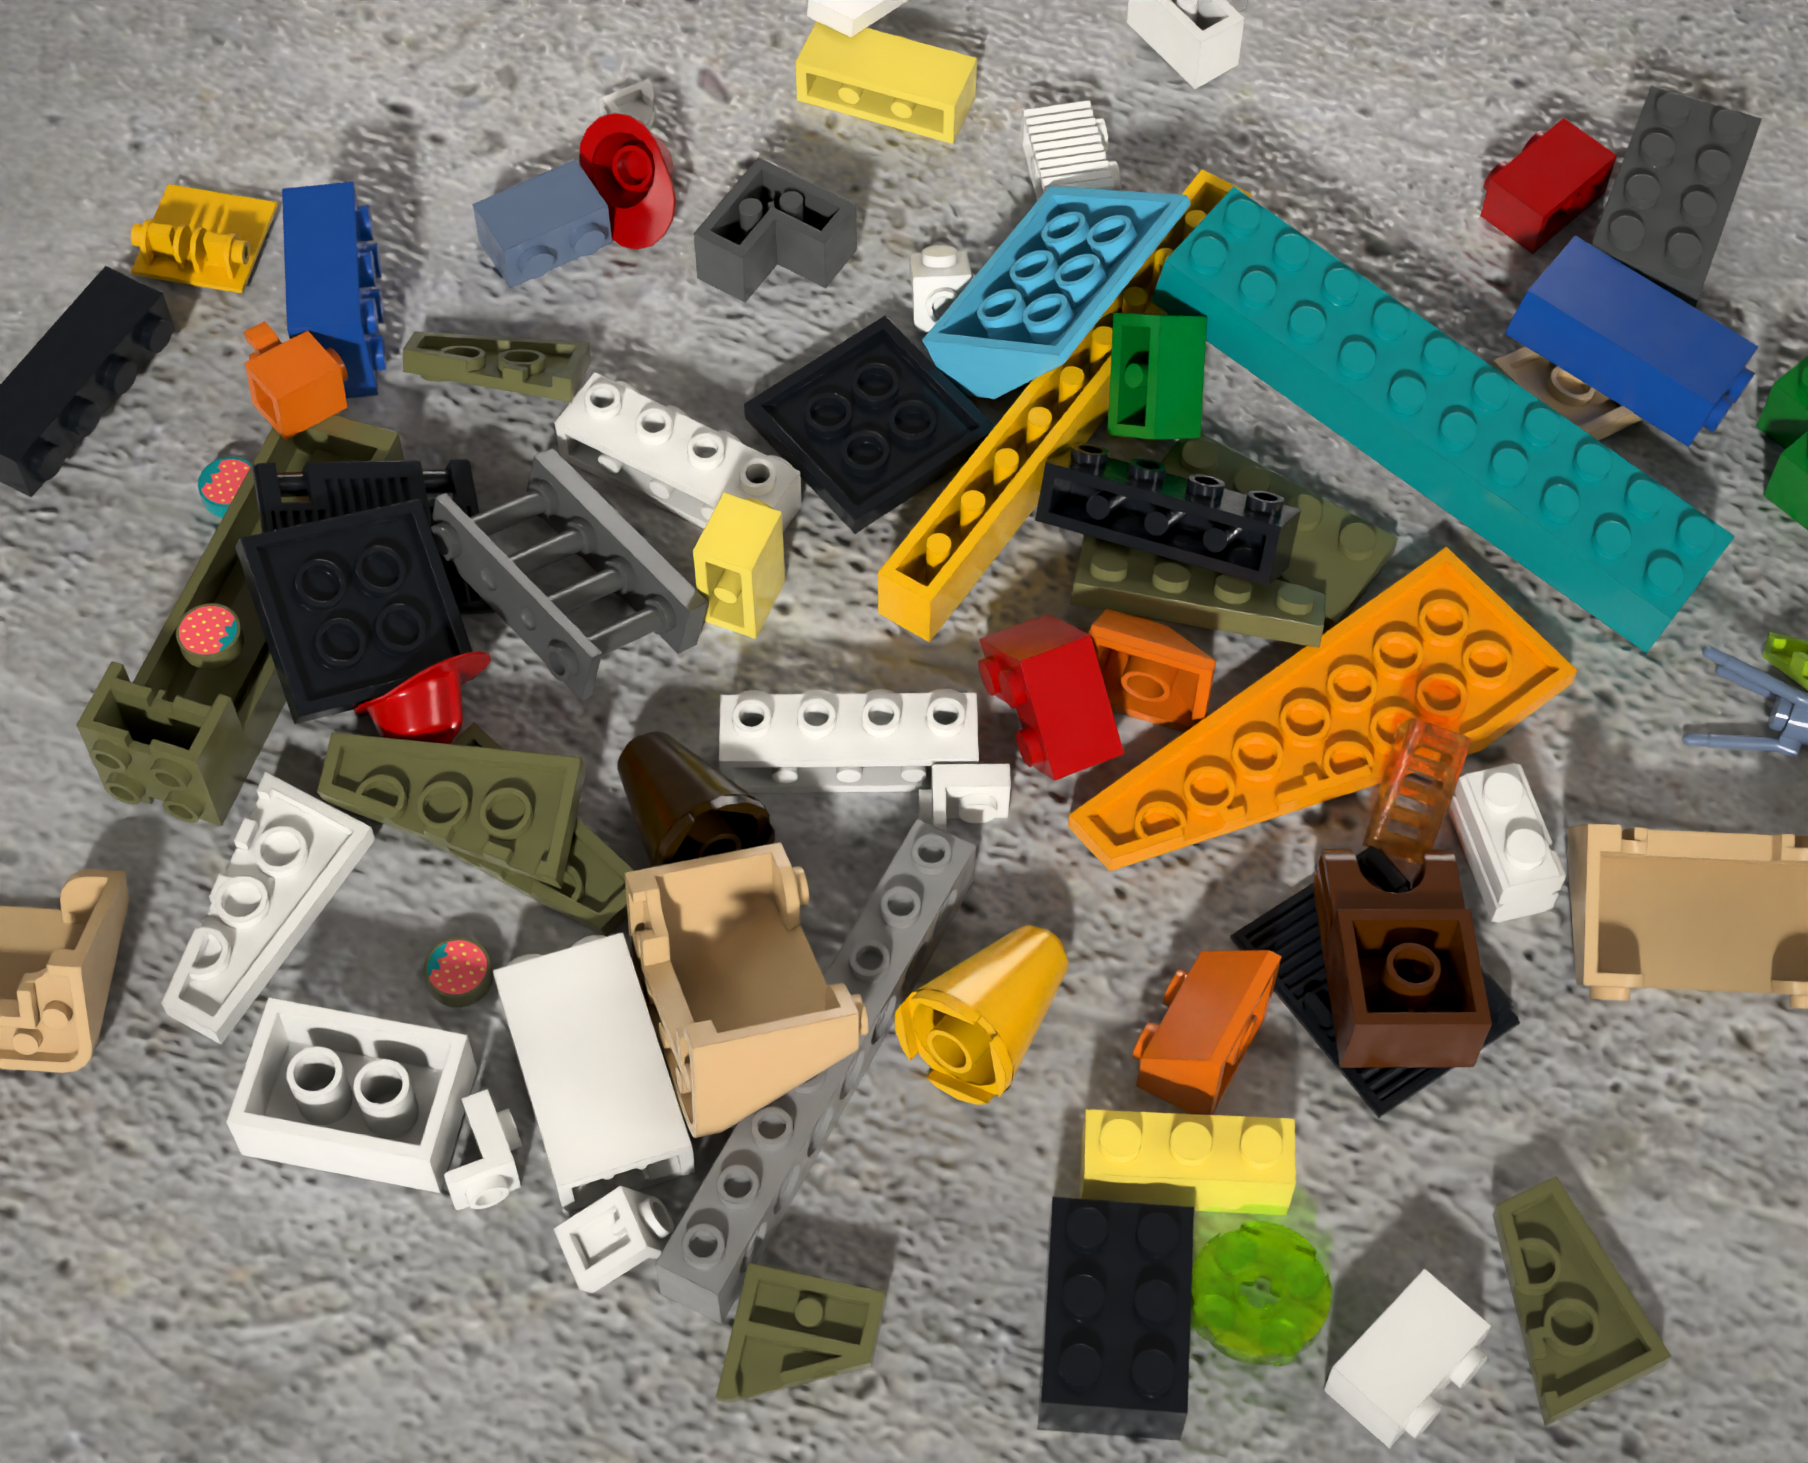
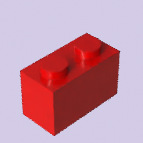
M1563 118L1546 133L1542 131L1535 133L1525 144L1522 152L1509 163L1502 161L1493 168L1484 182L1483 188L1486 191L1480 216L1534 254L1606 193L1617 155Z

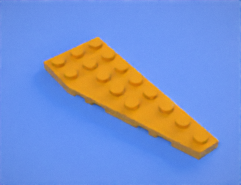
M1445 547L1325 632L1321 637L1319 648L1304 647L1069 814L1068 828L1109 871H1113L1482 751L1570 686L1574 681L1577 669L1450 549Z

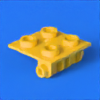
M168 184L154 218L146 219L143 224L135 223L132 227L131 243L133 246L140 247V250L131 269V274L243 294L278 204L274 201Z

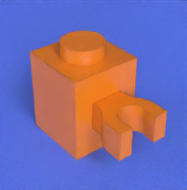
M265 321L244 331L245 340L255 350L254 353L249 355V361L244 363L252 403L285 441L348 408L343 383L348 380V373L344 362L333 348L324 349L308 330L281 343L276 333Z

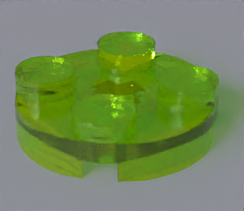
M1254 1221L1241 1224L1240 1229L1229 1231L1220 1238L1219 1233L1203 1246L1193 1265L1191 1311L1194 1330L1201 1338L1207 1340L1212 1347L1233 1360L1251 1365H1289L1297 1359L1302 1351L1315 1342L1325 1325L1332 1301V1285L1328 1272L1325 1276L1323 1266L1315 1257L1317 1252L1308 1240L1285 1226L1265 1221ZM1258 1278L1266 1279L1271 1282L1269 1293L1279 1298V1301L1274 1305L1265 1304L1262 1308L1254 1307L1249 1304V1297L1241 1293V1285L1253 1287Z

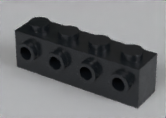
M105 265L0 384L1 483L32 498L46 480L52 479L59 472L64 459L81 439L89 436L96 429L104 412L119 395L126 393L131 388L136 375L155 353L161 352L169 343L175 327L164 293Z
M1088 443L1074 444L1073 447L1062 451L1045 464L1035 521L1269 586L1289 567L1301 509L1283 505L1284 498L1277 494L1253 490L1249 491L1246 495L1224 489L1225 483L1212 476L1194 474L1188 478L1166 473L1167 467L1162 463L1148 459H1132L1130 463L1108 457L1109 451L1107 449Z

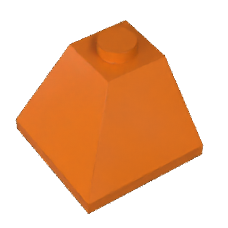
M1106 608L1093 622L1088 634L1091 635L1112 711L1181 732H1186L1206 718L1216 660L1167 625L1153 622L1147 617L1125 614Z

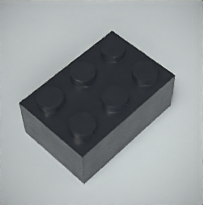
M1052 1197L1048 1231L1037 1430L1181 1440L1188 1414L1194 1207Z

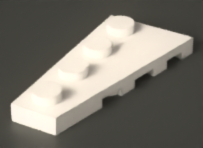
M267 772L264 773L257 788L259 798L249 819L244 818L234 840L236 849L224 875H218L209 895L211 905L200 928L194 929L161 1002L168 1016L219 1044L224 1042L375 841L370 826Z

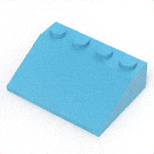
M1050 186L922 339L936 367L964 395L996 399L1063 365L1189 208L1191 203L1188 196Z

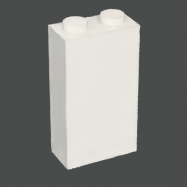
M623 932L608 937L604 935L587 936L575 942L571 948L543 956L540 954H526L515 958L506 967L493 970L500 1002L563 1213L591 1205L619 1186L636 1191L694 1173L695 1165L692 1144Z

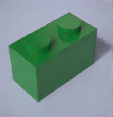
M1113 313L1107 435L1153 440L1200 438L1207 316Z

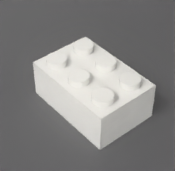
M268 997L226 1123L241 1155L441 1193L445 1179L444 1174L447 1172L465 1112L462 1098L470 1095L477 1071L468 1035Z

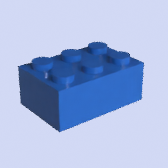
M354 182L283 188L286 314L289 338L292 339L308 330L324 349L331 347L339 354L348 373V380L343 382L346 398L378 395L377 371L387 370V356L383 335H375L379 333L378 324H384L385 318L380 288L372 289V287H376V278H382V267L378 243L367 244V241H373L374 239L370 206H359Z

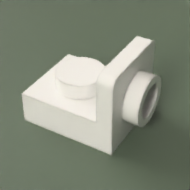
M1010 764L932 765L931 789H919V820L946 831L947 819L960 818L969 823H984L994 818H1008L1011 790Z
M619 1186L555 1227L554 1231L579 1290L594 1293L646 1259L652 1258L657 1260L671 1237L670 1233L674 1231V1224L668 1210L658 1198Z

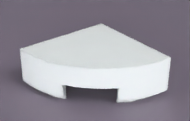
M649 79L598 99L599 110L602 116L612 113L631 115L645 124L648 130H650L655 118V100Z

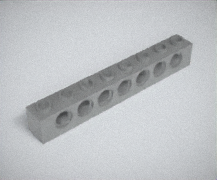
M916 819L824 976L827 985L844 983L850 995L858 993L861 995L868 1017V1034L859 1036V1047L855 1053L737 1123L655 1263L660 1293L720 1324L723 1323L742 1290L748 1262L757 1264L895 1022V1011L912 992L972 887L975 873L976 845Z

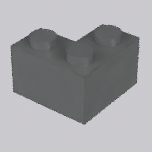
M758 157L693 233L697 279L745 303L777 264L827 288L857 251L856 205Z

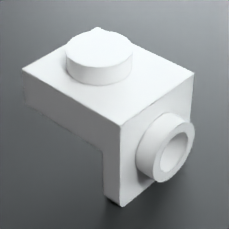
M936 245L923 249L922 253L909 254L914 328L917 332H929L971 282L972 274L967 251L957 252L954 247Z
M488 1089L462 1098L467 1120L481 1159L444 1174L455 1210H461L469 1206L473 1209L493 1206L504 1200L510 1191L521 1187L511 1151L522 1147L516 1125L509 1108L496 1112Z

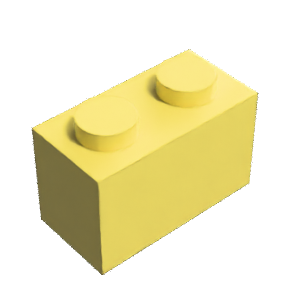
M723 492L693 549L696 588L709 602L704 617L705 622L757 639L785 583L782 512L772 509L769 505L758 499H742Z

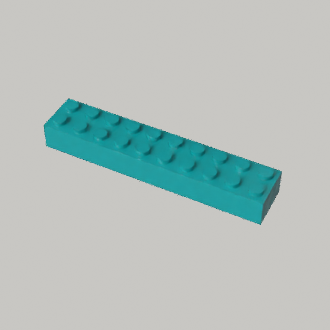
M1233 187L1164 262L1151 302L1168 314L1207 316V342L1646 654L1735 537L1236 187Z

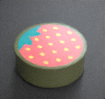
M208 603L192 608L182 616L176 628V638L183 657L191 665L198 668L216 669L223 667L235 660L244 646V633L238 616L230 608L221 604Z
M456 937L444 940L429 952L424 963V976L431 995L438 1002L446 1006L466 1007L478 1002L487 994L493 981V970L489 955L482 945L472 939Z

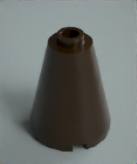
M656 731L639 735L633 738L622 751L618 759L617 770L651 867L774 844L775 829L770 823V814L765 806L667 733Z

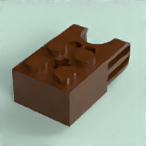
M1322 849L1313 879V887L1340 1068L1475 1066L1492 1022L1470 909H1465L1457 861L1452 850H1423V863L1412 880V890L1392 893L1372 886L1364 878L1359 869L1356 855L1352 850Z

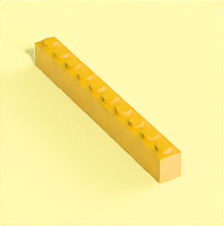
M1201 169L1181 194L1188 196L1191 203L1189 208L1066 362L1029 383L878 571V614L922 639L931 642L1038 505L1046 462L1067 448L1073 447L1074 444L1086 443L1108 415L1113 313L1168 314L1151 302L1165 260L1233 187H1236L1250 198L1252 197L1251 193Z

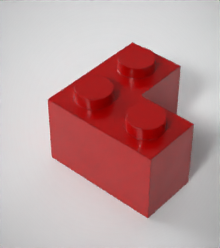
M1047 613L979 639L985 657L978 661L981 679L991 696L996 695L997 698L1006 702L1011 708H1016L1022 727L1021 730L1016 731V742L1027 766H1033L1055 781L1124 754L1090 634Z

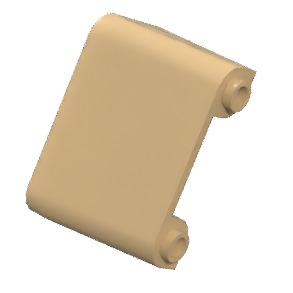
M1583 824L1568 827L1567 859L1576 985L1590 986L1589 999L1630 1001L1631 988L1789 994L1790 1008L1808 1009V836H1795V834L1765 835L1651 830L1641 827L1622 830V825Z
M781 842L625 872L630 956L672 1085L688 1128L694 1138L717 1134L727 1130L858 1050L859 1036L868 1034V1017L863 999L859 993L850 995L844 983L827 985L800 925V907L809 904L806 876L801 866H791Z
M85 869L70 875L61 890V909L0 905V1069L59 1073L75 1072L85 1067L91 1059L100 1037L128 909L129 894L126 871Z

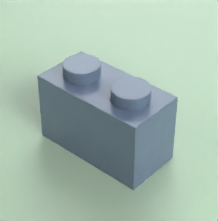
M576 159L472 204L479 242L509 288L530 279L540 278L552 269L579 257L589 256L600 248L612 243L608 205Z

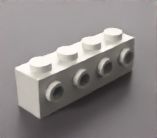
M594 372L574 397L572 403H569L555 421L559 454L565 461L703 529L706 527L723 492L742 499H758L769 505L772 509L781 511L783 532L802 507L800 471L794 469L789 462L779 456H767L742 444L736 436L727 431H715L691 419L688 414L675 406H664L641 395L633 386L626 382H614Z
M875 689L865 694H832L825 690H809L802 694H768L763 691L749 690L738 695H720V772L748 793L919 792V789H931L932 765L979 764L977 693H960L953 689H936L929 693H895L891 690Z

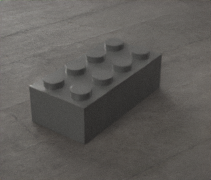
M1651 86L1591 245L1696 308L1762 118Z

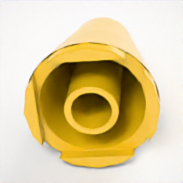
M1031 925L1020 926L916 989L905 998L904 1002L895 1011L894 1029L901 1048L911 1061L919 1054L933 1069L925 1077L936 1088L955 1099L976 1105L988 1104L994 1096L1000 1097L1008 1090L1068 971V958L1061 940L1047 929Z

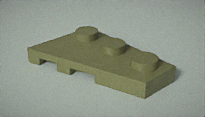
M415 331L403 348V372L421 375L423 379L428 381H455L571 403L590 366V342Z
M1557 1176L1497 1204L1492 1216L1544 1426L1666 1366L1672 1356Z

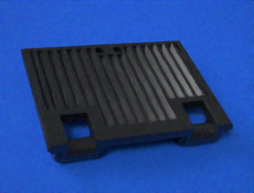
M468 459L450 460L445 469L422 470L421 460L306 462L302 472L277 473L276 463H257L252 466L262 533L415 499L421 500L430 526L435 499H427V494L452 493L453 498L451 499L468 517L479 513L471 465ZM281 497H308L309 502H282ZM441 560L460 615L496 613L447 561Z
M1372 846L1356 855L1359 869L1364 878L1366 879L1370 876L1383 891L1402 893L1412 890L1409 880L1382 849ZM1313 883L1230 936V939L1239 950H1270L1282 956L1273 991L1378 1118L1455 1068H1340ZM1481 965L1492 1022L1482 1047L1484 1049L1517 1027L1520 1021L1513 1012L1512 999ZM1321 1025L1324 1027H1330L1331 1029L1323 1030L1321 1028Z

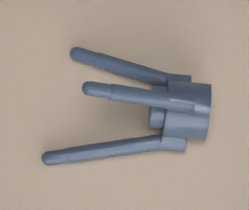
M1705 646L1703 648V656L1719 664L1716 667V674L1774 701L1768 720V728L1777 730L1778 737L1686 733L1682 737V742L1688 746H1704L1707 748L1773 751L1797 758L1801 745L1808 747V693L1800 691L1712 646Z

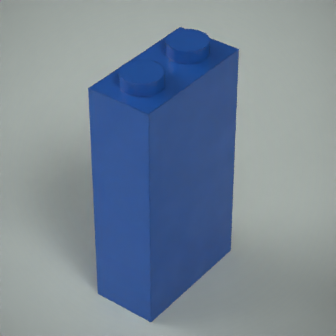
M1576 235L1527 290L1505 331V334L1621 406L1631 410L1637 416L1688 447L1703 427L1714 433L1733 403H1736L1755 375L1746 366L1759 347Z

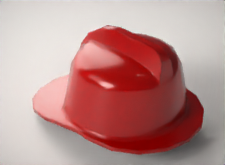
M612 113L599 117L586 129L582 138L579 164L608 205L612 239L622 247L636 250L653 246L665 236L674 218L676 199L672 183L673 162L670 151L661 138L651 133L645 124L631 115Z
M476 651L448 658L417 673L385 695L358 705L354 708L355 715H370L380 737L451 744L463 725L461 685L471 680L487 667L491 661L490 655L487 652Z

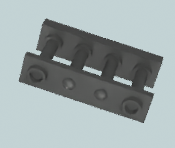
M553 448L533 457L525 494L474 516L468 517L446 493L435 498L430 529L441 560L447 561L543 660L551 674L557 680L564 682L581 701L592 696L601 657L652 632L660 635L677 654L697 645L709 602ZM536 515L543 518L558 533L509 556L488 537ZM573 554L581 556L597 572L547 596L526 576ZM612 593L620 595L636 611V613L587 636L565 616Z

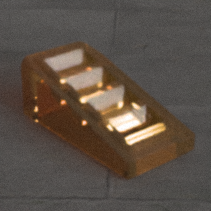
M1410 718L1398 724L1362 845L1368 848L1375 846L1377 849H1382L1385 854L1421 866L1423 863V850L1432 849L1462 771L1471 738L1416 718ZM1417 745L1441 753L1439 762L1415 754ZM1408 769L1434 778L1432 787L1430 788L1405 779ZM1398 795L1426 804L1424 814L1396 805ZM1389 819L1419 829L1416 840L1386 830Z

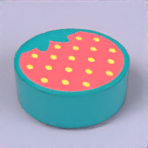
M225 457L213 461L204 468L198 479V490L207 511L216 517L223 518L252 465L250 462L238 457Z

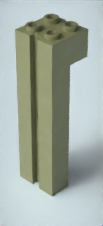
M333 415L286 441L272 427L134 681L130 682L123 664L111 661L76 724L104 789L109 795L131 805H137L140 801L152 804L154 799L164 801L162 804L163 808L179 820L196 823L200 819L216 825H223L286 703V698L235 548L240 538L262 533L252 466L257 463H276L277 473L302 472L306 462L402 461L405 459L398 432L338 415ZM281 497L282 502H309L308 497ZM214 603L230 608L238 616L244 633V646L238 657L231 663L216 669H202L187 662L181 653L176 638V628L182 616L192 608L202 604Z

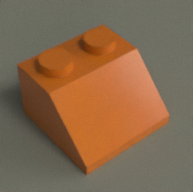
M1270 950L1201 951L1190 972L1179 968L1171 980L1163 999V1004L1169 1007L1160 1025L1151 1021L1148 1022L1134 1048L1132 1058L1140 1061L1136 1087L1190 1114L1213 1115L1268 1014L1282 956Z

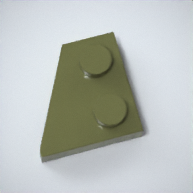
M748 1262L716 1394L717 1400L724 1403H733L872 1367L887 1301L886 1292Z

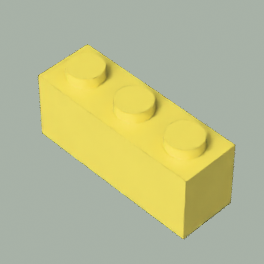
M816 21L795 62L797 101L954 144L976 97L977 58L865 28L853 37H849Z
M1085 1110L1081 1139L1080 1199L1194 1207V1211L1287 1215L1296 1186L1295 1119Z

